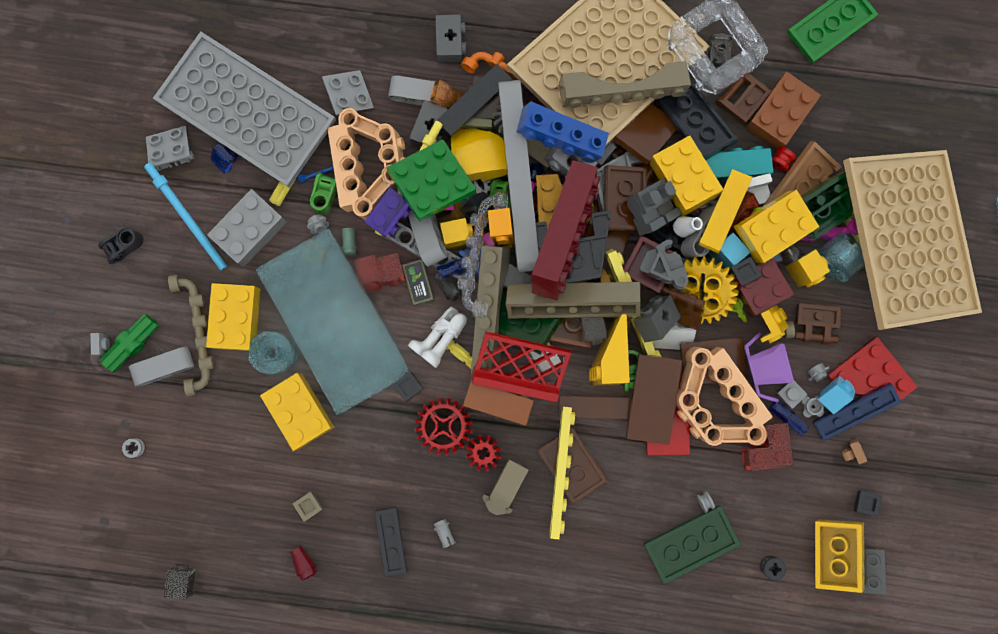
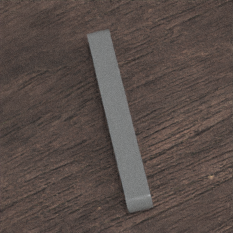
M520 80L498 82L518 272L533 271L539 251L527 139L522 134L516 132L523 109Z

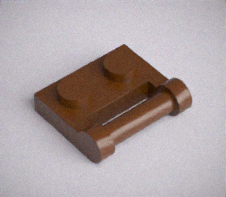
M741 70L723 96H719L715 102L720 108L725 109L741 123L745 124L771 93V90L747 71ZM743 83H747L749 87L733 105L729 100Z

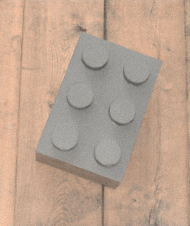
M251 189L207 235L237 264L245 267L287 221Z

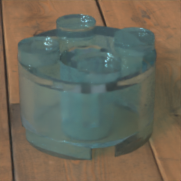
M838 233L817 251L828 262L830 272L826 273V275L832 280L836 278L845 283L865 267L860 246L856 242L852 245L847 241L850 237Z
M266 331L258 334L250 344L248 352L249 361L261 373L269 375L283 374L290 370L297 360L296 347L293 341L284 334ZM271 349L276 350L275 357H270L272 354Z

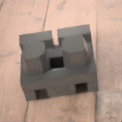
M665 178L634 194L627 201L628 208L635 217L633 221L640 236L654 232L682 215L679 208H674L670 200L673 198L676 190L672 182H666Z

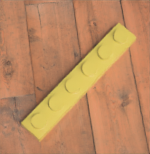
M613 249L605 251V257L615 282H632L628 272L623 270L624 260L621 253H617ZM632 317L630 320L643 353L661 356L659 351L654 349L652 343L655 341L644 342L634 323L636 317Z
M562 407L549 533L551 539H559L560 534H564L565 521L561 520L562 512H566L567 499H563L564 490H568L569 477H565L566 468H570L571 455L567 454L568 446L572 447L573 443L570 425H574L575 412H572V407Z

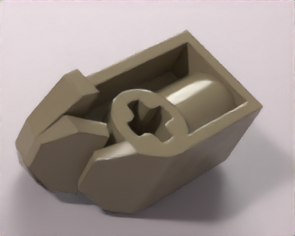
M510 458L508 459L490 495L488 496L484 493L482 497L489 512L495 515L512 512L513 509L509 506L529 470L527 467Z

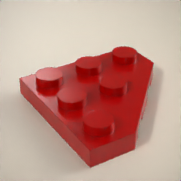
M878 337L871 339L827 374L830 382L839 376L844 380H848L854 386L855 394L865 395L890 382L893 384L900 400H902L917 388V385Z

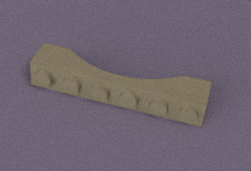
M686 61L666 63L650 77L632 83L605 82L585 72L562 74L559 81L563 107L570 106V108H577L584 104L597 106L603 102L616 104L623 100L631 99L632 101H640L649 97L660 99L668 95L679 97L684 95L691 86Z
M482 245L471 374L473 367L476 365L485 331L499 334L500 303L505 278L509 269L511 247ZM489 339L487 346L490 351H493L500 347V344L496 340ZM501 352L494 355L498 363H500ZM491 358L481 363L482 368L489 369L495 366Z

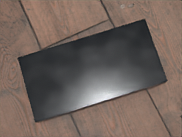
M690 79L691 86L684 95L679 97L668 95L654 101L683 138L691 136L702 156L707 160L737 143L738 138Z

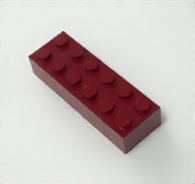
M572 160L531 274L533 294L553 300H558L560 293L564 294L567 285V274H571L574 264L572 262L574 255L577 256L579 251L580 236H584L587 225L585 223L587 218H590L593 206H591L592 202L596 200L600 181V176H597L598 167Z

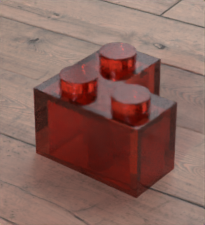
M398 253L379 258L371 255L354 260L359 284L363 289L369 290V292L379 291L382 289L381 286L388 284L390 287L402 284L403 280H406Z
M788 423L763 424L767 437L762 446L741 448L744 470L758 471L794 466Z

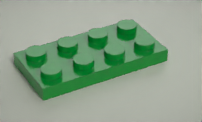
M828 0L791 27L786 33L807 60L813 64L873 20L878 13L867 0Z

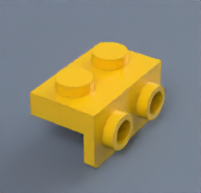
M775 305L761 313L770 329V332L760 338L762 343L767 340L769 343H772L785 335L784 331L789 327L785 321L787 316L784 310Z

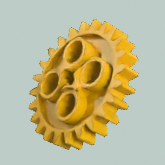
M703 256L701 262L698 261L697 257H694L693 263L688 259L685 261L687 277H693L697 282L693 283L688 280L686 287L680 291L689 295L693 293L701 299L702 273L705 274V296L703 298L705 305L702 308L704 312L701 324L704 319H707L709 324H711L713 317L720 321L721 315L727 317L728 310H733V304L737 302L735 296H738L739 290L735 289L738 282L732 281L735 274L728 275L730 268L722 269L723 262L721 261L716 265L714 264V258L707 262L705 256ZM709 279H716L719 283L713 284ZM708 299H716L718 303H711Z

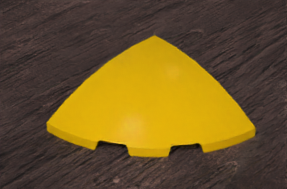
M476 128L460 129L451 137V152L471 181L481 179L482 182L508 175L503 138L490 131Z

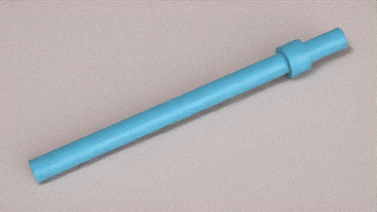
M151 162L146 164L144 168L152 177L156 188L161 189L220 271L225 269L227 264L170 189L164 175H160Z

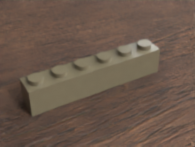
M640 282L567 283L564 294L560 293L558 300L533 294L532 284H508L506 298L508 318L619 317L622 314H627V317H640Z

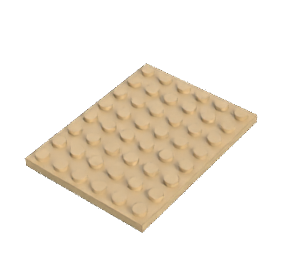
M579 0L513 58L506 68L548 109L608 132L607 146L621 130L631 123L655 99L649 97L640 101H632V99L623 100L616 104L603 102L597 106L584 104L577 108L563 107L559 88L562 74L585 72L605 82L632 83L650 77L666 63L686 61L689 68L710 46L662 0Z
M947 150L855 157L843 160L878 330L982 313Z

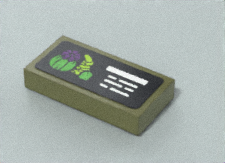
M423 260L403 264L402 267L413 305L434 300Z

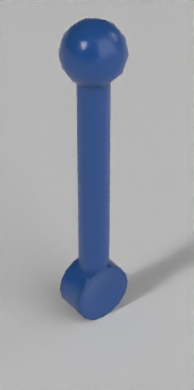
M332 165V167L308 175L300 174L298 180L301 183H305L307 179L315 177L318 172L324 174L334 171V167Z

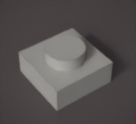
M90 333L91 355L103 356L110 349V340L107 334Z
M795 381L786 383L775 393L789 409H793L807 396V393Z

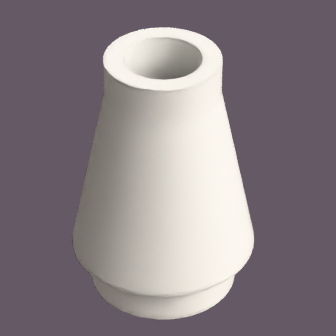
M680 216L674 222L673 230L678 236L687 237L700 230L703 222L699 217Z

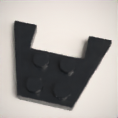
M611 210L591 213L594 236L580 238L579 251L577 256L574 255L572 262L574 264L571 274H567V283L601 278ZM546 221L536 223L539 251L548 230Z

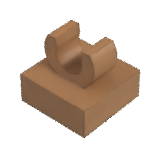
M858 438L850 440L851 448L842 451L845 461L856 458L859 464L867 462V457Z

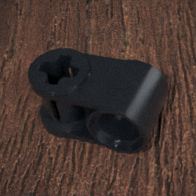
M122 228L112 236L102 240L98 247L104 250L109 264H115L141 247L143 236L138 231ZM132 234L133 239L128 243L127 238Z

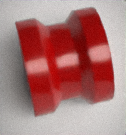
M779 147L776 150V155L772 157L773 168L786 173L789 170L790 163L796 160V155L785 147Z

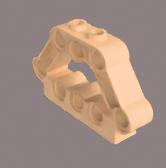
M346 108L339 115V125L328 128L339 205L346 212L354 211L357 216L366 220L390 187L395 191L398 190L387 172V167L406 158L403 155L405 143L391 125L386 123L379 124L359 115L352 108ZM352 119H355L354 122L349 125L350 121ZM354 134L362 135L381 144L378 156L384 163V169L368 190L366 184L361 179L364 167L358 161L360 145L355 141ZM387 134H391L389 139L384 140ZM351 144L350 148L345 150L346 146ZM394 153L393 158L391 160H387L388 156ZM354 163L353 168L348 170L349 166ZM357 183V187L351 190L352 186ZM369 205V209L363 213L364 207Z
M701 347L690 348L686 353L687 363L677 392L676 406L679 409L677 411L679 417L684 422L687 421L690 424L691 428L689 430L696 439L700 438L712 446L729 442H748L752 445L762 444L767 437V431L763 424L770 420L772 415L725 349L715 347L709 351ZM698 353H701L702 361L697 364L695 357ZM707 368L709 378L721 386V395L731 400L734 413L742 416L746 423L713 424L711 422V413L699 405V394ZM722 368L724 375L718 379L717 372ZM735 385L736 392L731 396L729 390ZM689 394L690 401L684 405L683 397ZM747 402L748 409L743 413L742 406ZM701 411L702 419L700 421H696L695 416L698 412ZM714 428V436L708 438V431ZM755 428L756 434L750 438V431Z

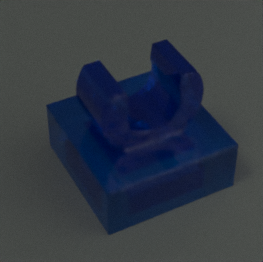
M218 144L213 147L210 160L225 174L231 170L232 163L237 160L238 154L230 155L229 148Z

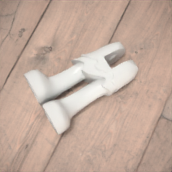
M454 307L447 309L434 322L435 324L431 326L432 332L424 341L412 340L408 344L412 350L435 368L440 364L441 357L451 340L458 338V335H460L467 323V317L462 313H458V310Z

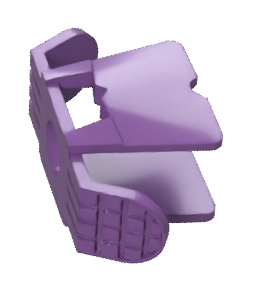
M759 332L744 346L755 392L758 397L779 402L777 398L760 394L758 385L792 383L794 381L784 344H778L750 356L748 347L762 335Z

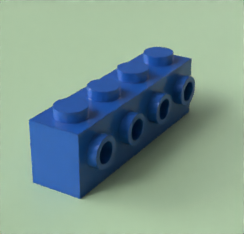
M531 101L522 109L516 131L526 139L538 140L543 142L542 144L546 147L561 149L564 154L576 155L588 163H593L603 157L609 135L608 132Z

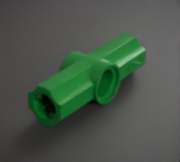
M144 313L130 329L124 330L116 337L115 344L99 359L101 364L111 372H116L129 357L135 356L143 349L144 342L160 327L158 323L148 314Z

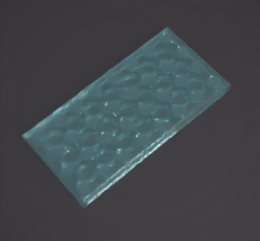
M329 228L255 269L337 416L393 385L401 377L411 372Z

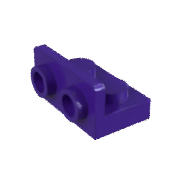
M390 187L365 220V223L384 237L388 234L392 236L399 227L396 224L400 217L405 219L410 213L411 208L404 197Z

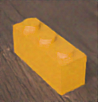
M510 208L488 210L490 237L495 246L512 248V245H515Z

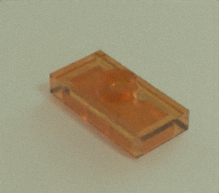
M435 80L430 100L449 109L464 93L442 80Z

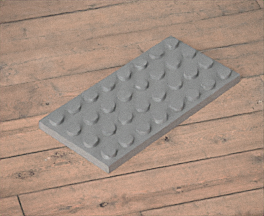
M201 31L153 97L156 102L288 188L326 136L328 128L332 127L336 121L333 115Z

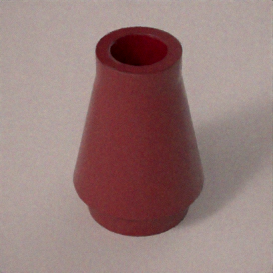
M302 546L290 552L296 575L300 577L301 581L317 573V566L303 550Z

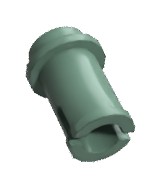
M343 228V247H341V251H343L344 255H355L358 250L355 244V229Z

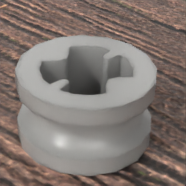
M138 438L128 439L122 446L124 455L129 458L139 457L145 450L144 442ZM135 442L138 450L131 453L133 450H129V446L134 445Z
M704 491L703 495H696L699 505L705 513L708 512L709 508L715 509L714 502L707 491Z

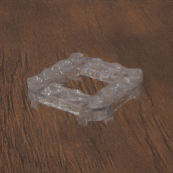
M706 0L677 19L670 27L668 33L667 47L670 52L675 50L680 59L687 62L689 72L697 81L694 85L696 89L714 93L715 95L721 93L734 82L753 71L763 62L768 53L764 40L735 0ZM721 19L743 51L716 69L693 35L714 21Z

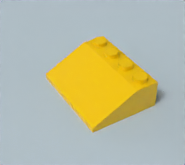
M627 314L620 315L609 325L592 363V368L588 371L589 381H593V386L630 383Z

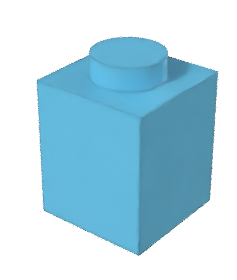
M839 376L820 391L818 400L835 414L853 400L855 394L854 386L848 380H844Z

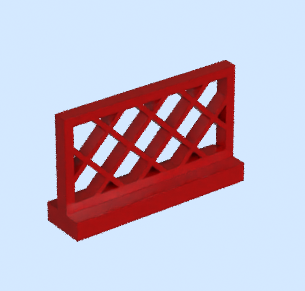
M485 331L476 365L472 371V384L557 402L559 389L571 356V350ZM489 339L498 341L501 346L490 351L487 343ZM512 345H518L522 351L512 356L507 348ZM535 349L540 350L544 356L533 361L528 353ZM504 350L509 358L498 363L494 355ZM556 354L564 356L563 361L555 366L550 360ZM526 355L530 363L519 368L515 360ZM491 358L495 366L489 369L481 367L482 361ZM547 360L551 368L540 373L536 365ZM512 362L516 370L510 374L505 373L501 367ZM533 367L538 374L528 378L522 372ZM554 372L557 376L556 382H546L544 377Z

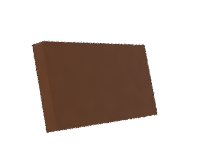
M638 354L626 434L627 439L670 444L682 366L681 359Z

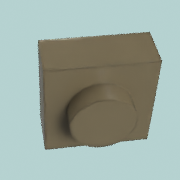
M312 491L293 503V506L304 522L323 510V507Z

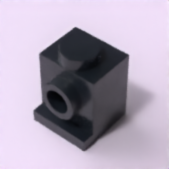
M481 192L474 194L460 211L473 227L486 223L488 221V210H495L496 207L493 205L494 200L492 196Z

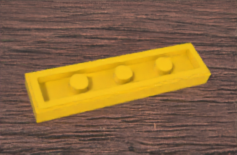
M732 169L699 242L700 246L717 253L720 252L753 177Z

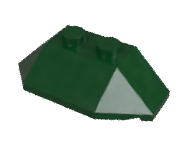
M845 171L821 182L801 196L819 225L817 229L805 237L817 239L852 215L853 206Z

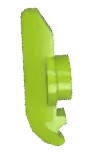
M736 297L737 302L733 304L732 312H737L738 317L746 323L747 316L743 310V301Z

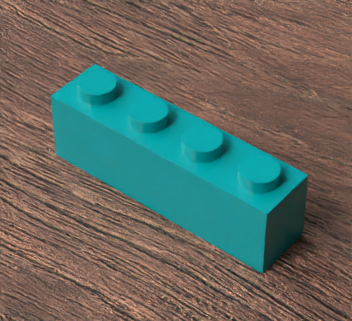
M763 146L752 147L751 150L734 148L730 152L721 151L706 160L719 182L727 181L732 169L751 177L769 173L773 174L771 148L764 149Z

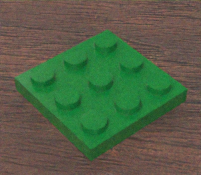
M444 140L387 167L388 174L419 222L476 193L475 186Z

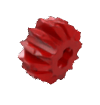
M478 435L480 443L471 439V443L475 447H466L468 451H473L472 454L466 455L467 459L474 457V460L469 465L473 466L478 462V471L481 470L482 464L485 465L486 471H489L488 463L496 467L497 464L493 461V458L501 460V456L495 455L494 452H500L502 449L501 447L493 448L498 441L494 440L490 444V435H487L486 442H483L482 435ZM486 447L488 448L487 452L490 451V455L482 459L477 452Z

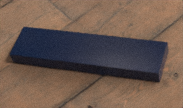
M889 382L849 402L835 414L830 412L812 422L821 440L825 441L900 404L901 400L893 384Z

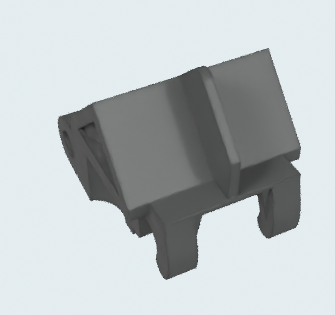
M666 240L656 246V249L646 253L640 270L666 284L672 283L677 290H682L688 283L686 269L680 254L677 255L676 252L667 254L665 252L672 245V240Z

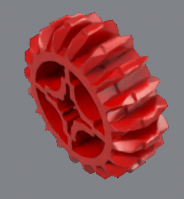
M441 397L438 398V405H436L434 400H430L432 407L429 408L425 404L423 408L427 412H418V415L422 416L423 419L415 420V423L421 424V427L415 428V432L422 431L423 434L419 435L417 439L425 438L426 441L422 443V446L425 447L429 443L431 445L428 450L429 452H432L434 447H436L437 455L441 454V449L445 450V455H449V448H452V451L456 453L457 448L455 445L458 444L459 447L463 448L464 444L461 440L469 441L470 439L464 435L465 432L472 433L471 429H466V425H471L472 421H465V418L469 417L470 413L468 412L463 415L462 411L466 407L461 406L460 409H457L456 407L459 404L457 400L453 406L450 405L451 398H447L446 404H443ZM440 408H447L454 411V413L444 419L434 411ZM429 416L436 425L435 430L430 435H428L426 429ZM458 417L461 420L459 437L452 430V423ZM452 418L449 426H447L449 430L447 432L445 430L439 431L436 434L439 430V421L444 423ZM440 434H445L453 442L440 444L433 440Z

